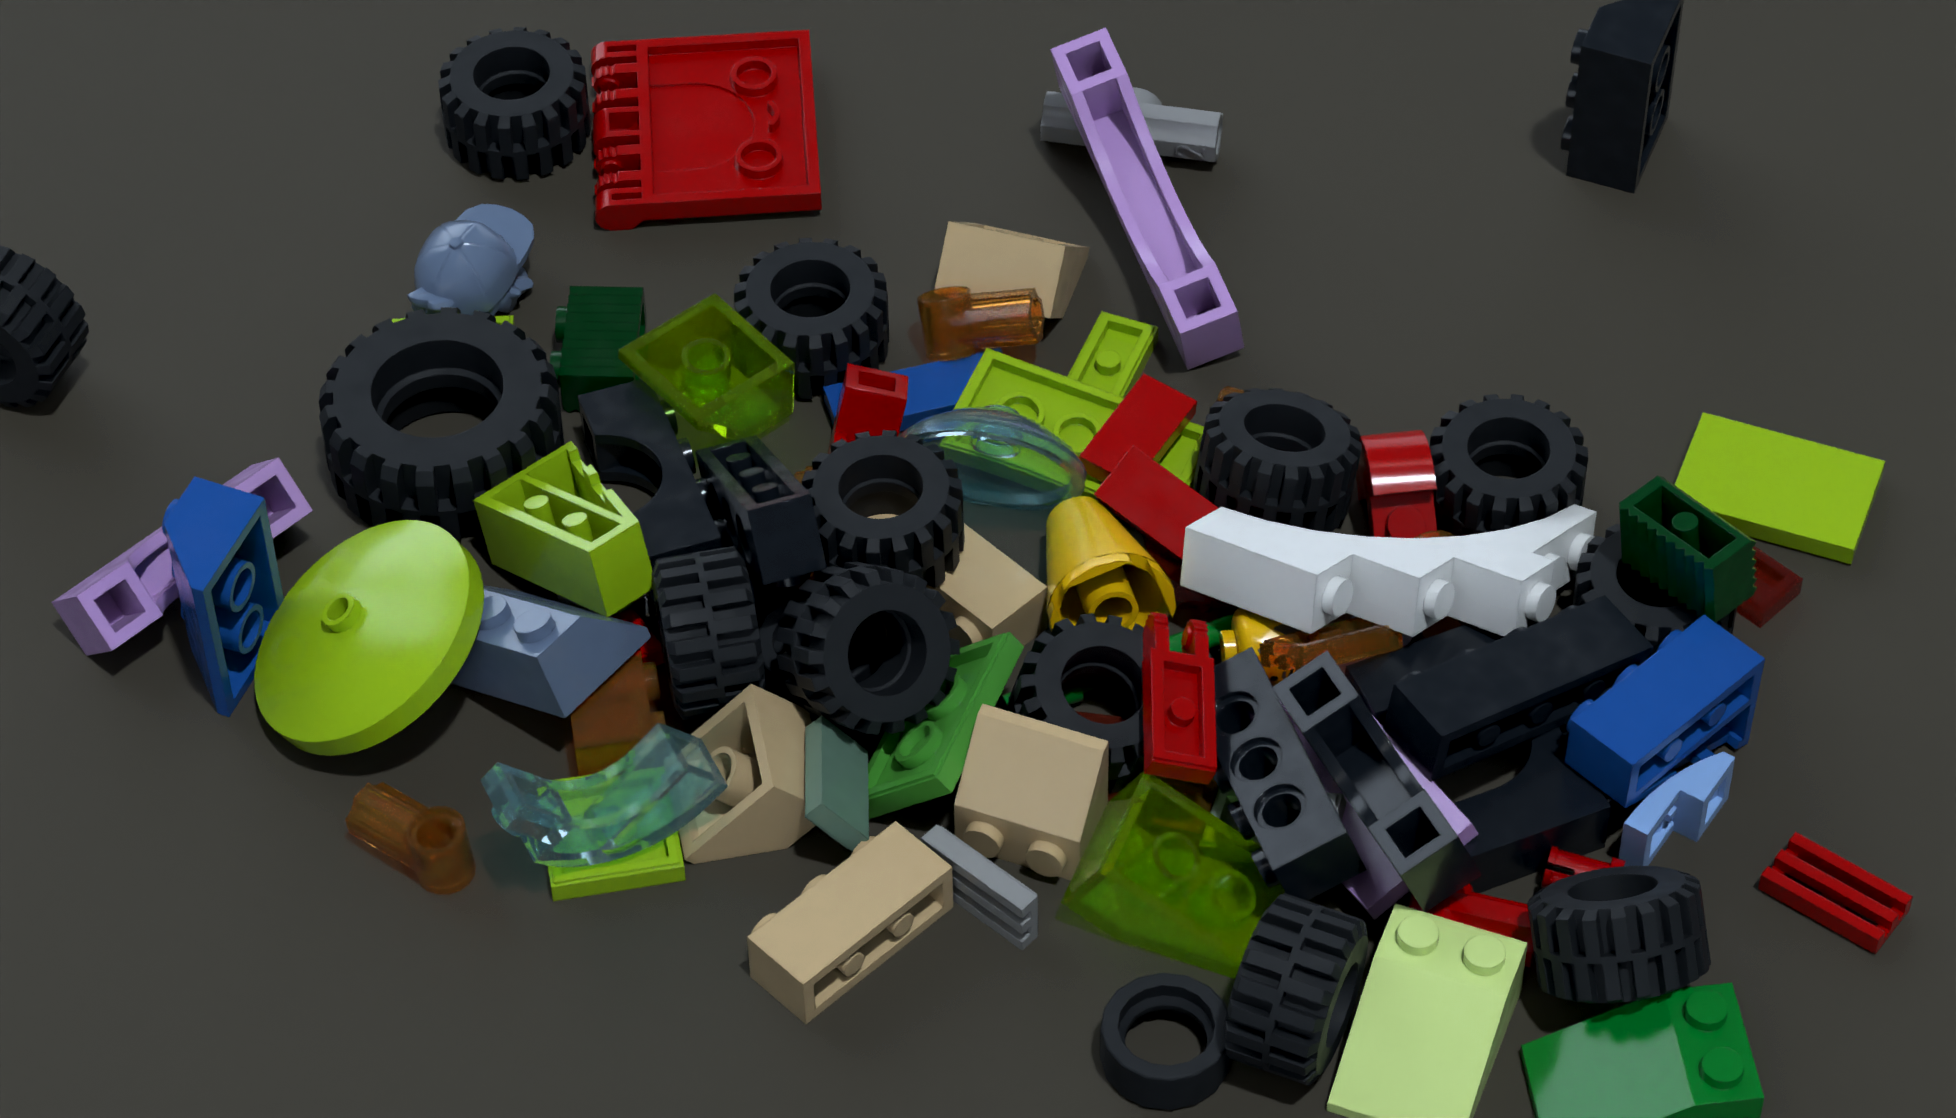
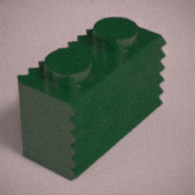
M570 286L567 306H557L555 335L556 342L563 343V348H561V351H551L550 364L554 367L558 388H561L563 409L570 413L575 409L580 412L578 395L640 379L647 324L644 287Z
M1657 475L1619 502L1622 564H1631V570H1640V577H1649L1650 583H1659V590H1668V597H1677V603H1687V610H1695L1696 617L1706 615L1716 623L1754 595L1757 587L1754 586L1757 580L1754 574L1757 569L1753 567L1757 561L1753 558L1757 552L1753 549L1756 541L1667 479Z

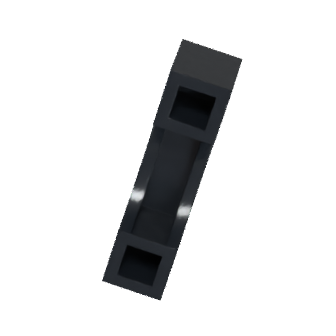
M650 377L578 395L584 443L598 472L600 481L628 482L642 486L655 494L646 505L633 513L640 523L652 570L656 559L731 547L729 533L723 518L713 520L711 514H714V506L706 479L704 477L695 479L693 474H696V466L688 439L685 437L677 440L675 436L678 434V425L672 403L669 398L659 400ZM652 589L648 593L652 603H655Z
M1328 650L1272 687L1302 735L1424 912H1428L1482 875L1458 835L1427 791L1422 788Z

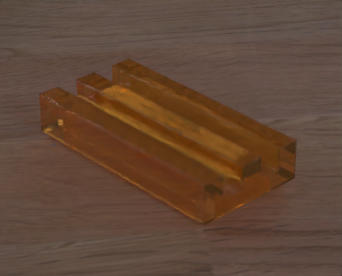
M1355 617L1327 624L1312 634L1299 631L1266 639L1264 643H1260L1261 664L1263 667L1278 666V669L1281 670L1296 669L1297 671L1328 650L1337 665L1402 649L1403 636L1402 633L1389 628V625H1378Z

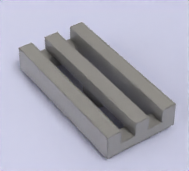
M936 824L921 837L922 843L952 866L953 901L1020 950H1024L1038 937L1037 893L942 826L940 827Z

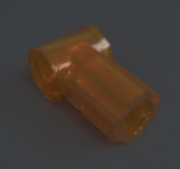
M950 286L930 290L917 296L926 357L929 360H956L976 354L980 349L1038 344L1043 339L1044 310L1042 299L1037 295L1035 288L971 293V289L968 287Z
M368 782L353 797L352 808L345 819L349 833L416 871L420 885L427 891L435 894H451L460 891L471 882L475 876L476 862L463 816L458 811L447 806H432L428 808L384 782L378 785H372Z

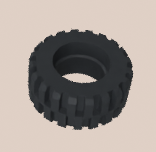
M441 307V313L424 314V310L421 309L407 312L406 319L394 323L390 318L380 322L372 328L373 334L367 338L360 334L345 348L346 357L341 355L337 357L326 374L327 381L320 389L318 401L320 408L319 419L332 484L338 496L346 500L347 508L364 521H368L371 518L373 527L392 521L419 520L438 525L448 531L458 542H462V535L477 532L479 538L483 537L473 500L564 445L558 383L554 367L547 361L546 352L536 341L530 337L526 338L524 331L506 320L501 325L497 324L496 318L485 312L474 310L473 315L461 314L459 308ZM443 412H463L485 418L484 421L469 430L445 437H417L400 432L403 427L417 419Z

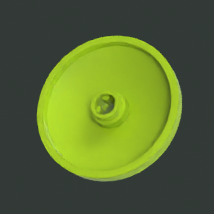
M400 520L366 529L343 541L322 556L301 576L287 593L279 609L276 610L270 620L259 647L255 665L254 688L260 712L269 725L298 749L316 755L335 756L358 752L381 743L402 731L420 717L451 684L468 657L480 627L484 606V585L480 569L471 553L448 531L438 525L419 520Z

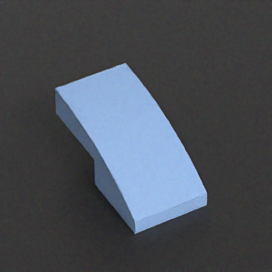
M1726 752L1707 757L1686 767L1651 792L1623 824L1618 859L1626 861L1624 866H1648L1673 831L1698 842L1728 799L1735 757Z

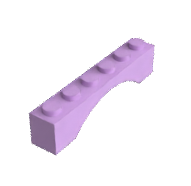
M1106 27L1050 49L1060 91L1187 370L1244 348L1238 311L1215 262L1198 238L1174 190L1149 132L1128 74Z

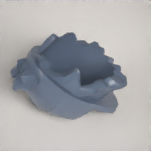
M480 204L465 210L455 221H448L438 226L425 241L415 264V291L407 295L412 303L413 311L423 309L425 314L441 313V307L459 308L461 314L473 315L474 310L493 316L497 311L506 314L512 311L517 304L518 297L533 288L534 285L522 267L534 245L533 224L524 215L512 208L497 204Z

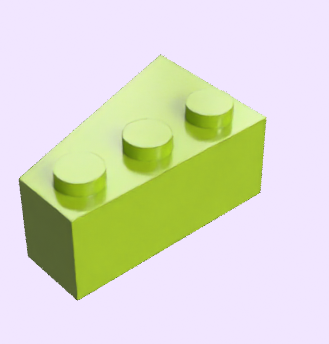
M572 441L473 500L490 559L495 566L605 617H610L613 614L629 609L635 600L653 589V570L638 519L612 488L605 489L600 482L596 469L591 464L588 466L584 464L580 458L578 448Z

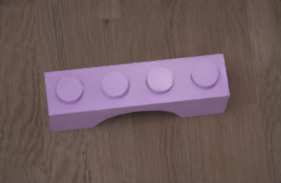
M279 457L253 464L223 484L265 498L272 538H275L313 511ZM162 527L51 602L86 656L113 651L163 616L164 610L179 597L176 579L172 576V560L167 537L163 534Z

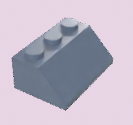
M484 585V606L480 627L468 657L451 684L566 718L651 638V635L645 626L613 617H605L599 613L524 592Z

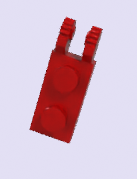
M1150 612L1143 632L1144 774L1209 784L1217 769L1214 658L1209 657L1208 624H1206V621L1190 619L1182 634V653L1170 651L1167 614Z

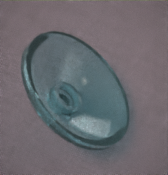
M1007 406L966 407L936 414L916 422L900 436L906 438L911 433L923 437V446L936 444L944 450V460L952 459L958 468V479L962 480L963 501L1017 510L1055 508L1066 499L1081 496L1085 488L1087 471L1075 451L1042 424L1020 415L1018 411Z

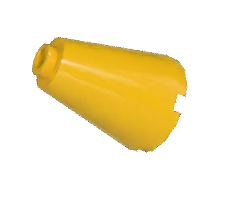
M1077 496L1062 501L1050 512L1046 521L1047 619L1051 632L1055 623L1066 618L1076 626L1080 614L1094 613L1096 621L1105 623L1108 614L1122 617L1121 626L1130 630L1133 629L1135 624L1144 628L1150 612L1167 614V617L1170 613L1173 618L1176 602L1174 588L1167 573L1101 502L1091 497Z

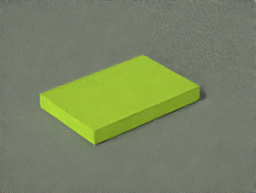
M1703 412L1675 486L1749 537L1852 564L1883 476L1885 461Z

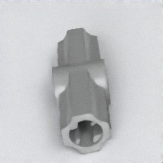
M1133 87L1138 104L1160 156L1217 163L1223 131V113L1162 105L1156 95L1148 90ZM1047 91L1040 125L1041 140L1085 146L1062 93Z

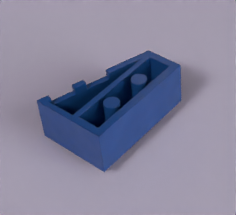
M1702 615L1684 631L1680 629L1672 631L1662 641L1657 652L1641 665L1632 664L1628 666L1618 676L1613 687L1597 700L1588 699L1576 708L1567 724L1569 737L1565 763L1624 808L1629 807L1646 798L1666 780L1677 774L1674 769L1688 762L1695 764L1715 755L1711 750L1724 743H1728L1736 750L1748 744L1765 658L1709 617Z

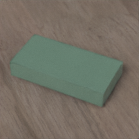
M821 715L805 727V818L846 849L853 851L861 841L869 840L868 750Z

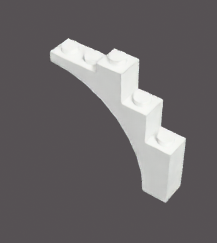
M1573 504L1544 519L1504 530L1466 536L1395 538L1366 537L1316 531L1267 521L1220 507L1185 527L1180 586L1309 634L1314 633L1341 615L1348 613L1411 637L1416 636L1446 616L1505 637L1516 628L1530 627L1546 620L1550 616L1556 600V590L1576 578L1580 556L1582 553H1587L1588 543L1595 537L1593 535L1597 512Z

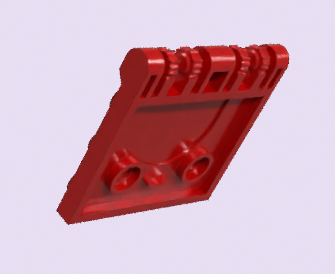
M809 29L605 41L593 47L591 51V72L594 77L591 80L592 87L597 92L595 101L592 103V113H595L593 117V150L596 155L594 169L600 175L597 184L594 185L596 195L595 220L601 228L610 231L632 230L643 220L822 210Z

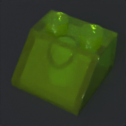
M713 293L618 350V358L699 431L737 440L752 435L757 436L793 414L794 362L716 293Z

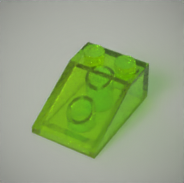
M1143 771L1107 803L1060 903L1117 940L1236 979L1243 955L1260 918L1276 898L1281 894L1283 895L1285 891L1281 884L1268 889L1250 853L1261 848V846L1252 840L1245 841L1240 832L1154 775L1144 774Z

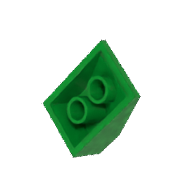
M1732 982L1685 987L1660 996L1636 1000L1521 1045L1520 1055L1535 1118L1761 1117L1764 1094Z

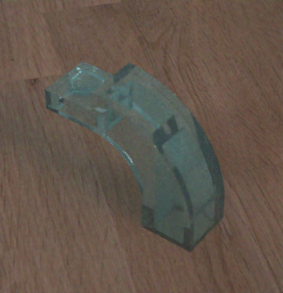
M657 723L619 761L587 777L566 781L549 780L497 762L480 780L493 804L491 812L496 822L509 834L521 837L534 863L555 867H581L606 863L648 848L688 824L728 787L701 738L661 723Z

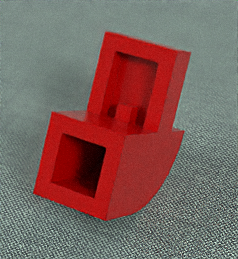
M847 363L830 445L840 439L846 442L854 441L855 434L869 431L870 436H880L883 430L897 431L898 437L907 402L908 376ZM829 445L828 454H831V446H830V445Z
M1422 430L1362 435L1359 441L1362 443V451L1356 473L1359 501L1366 500L1370 537H1438L1433 490L1437 489L1430 447Z

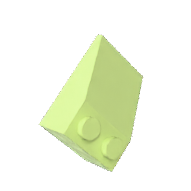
M1395 903L1372 960L1329 1095L1327 1111L1348 1118H1473L1522 990L1527 942Z

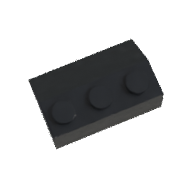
M1620 0L1599 7L1589 30L1583 28L1578 30L1573 43L1570 62L1579 65L1578 72H1575L1571 78L1565 106L1573 108L1574 111L1573 115H1570L1567 119L1561 139V149L1569 151L1566 176L1635 193L1669 115L1684 0Z

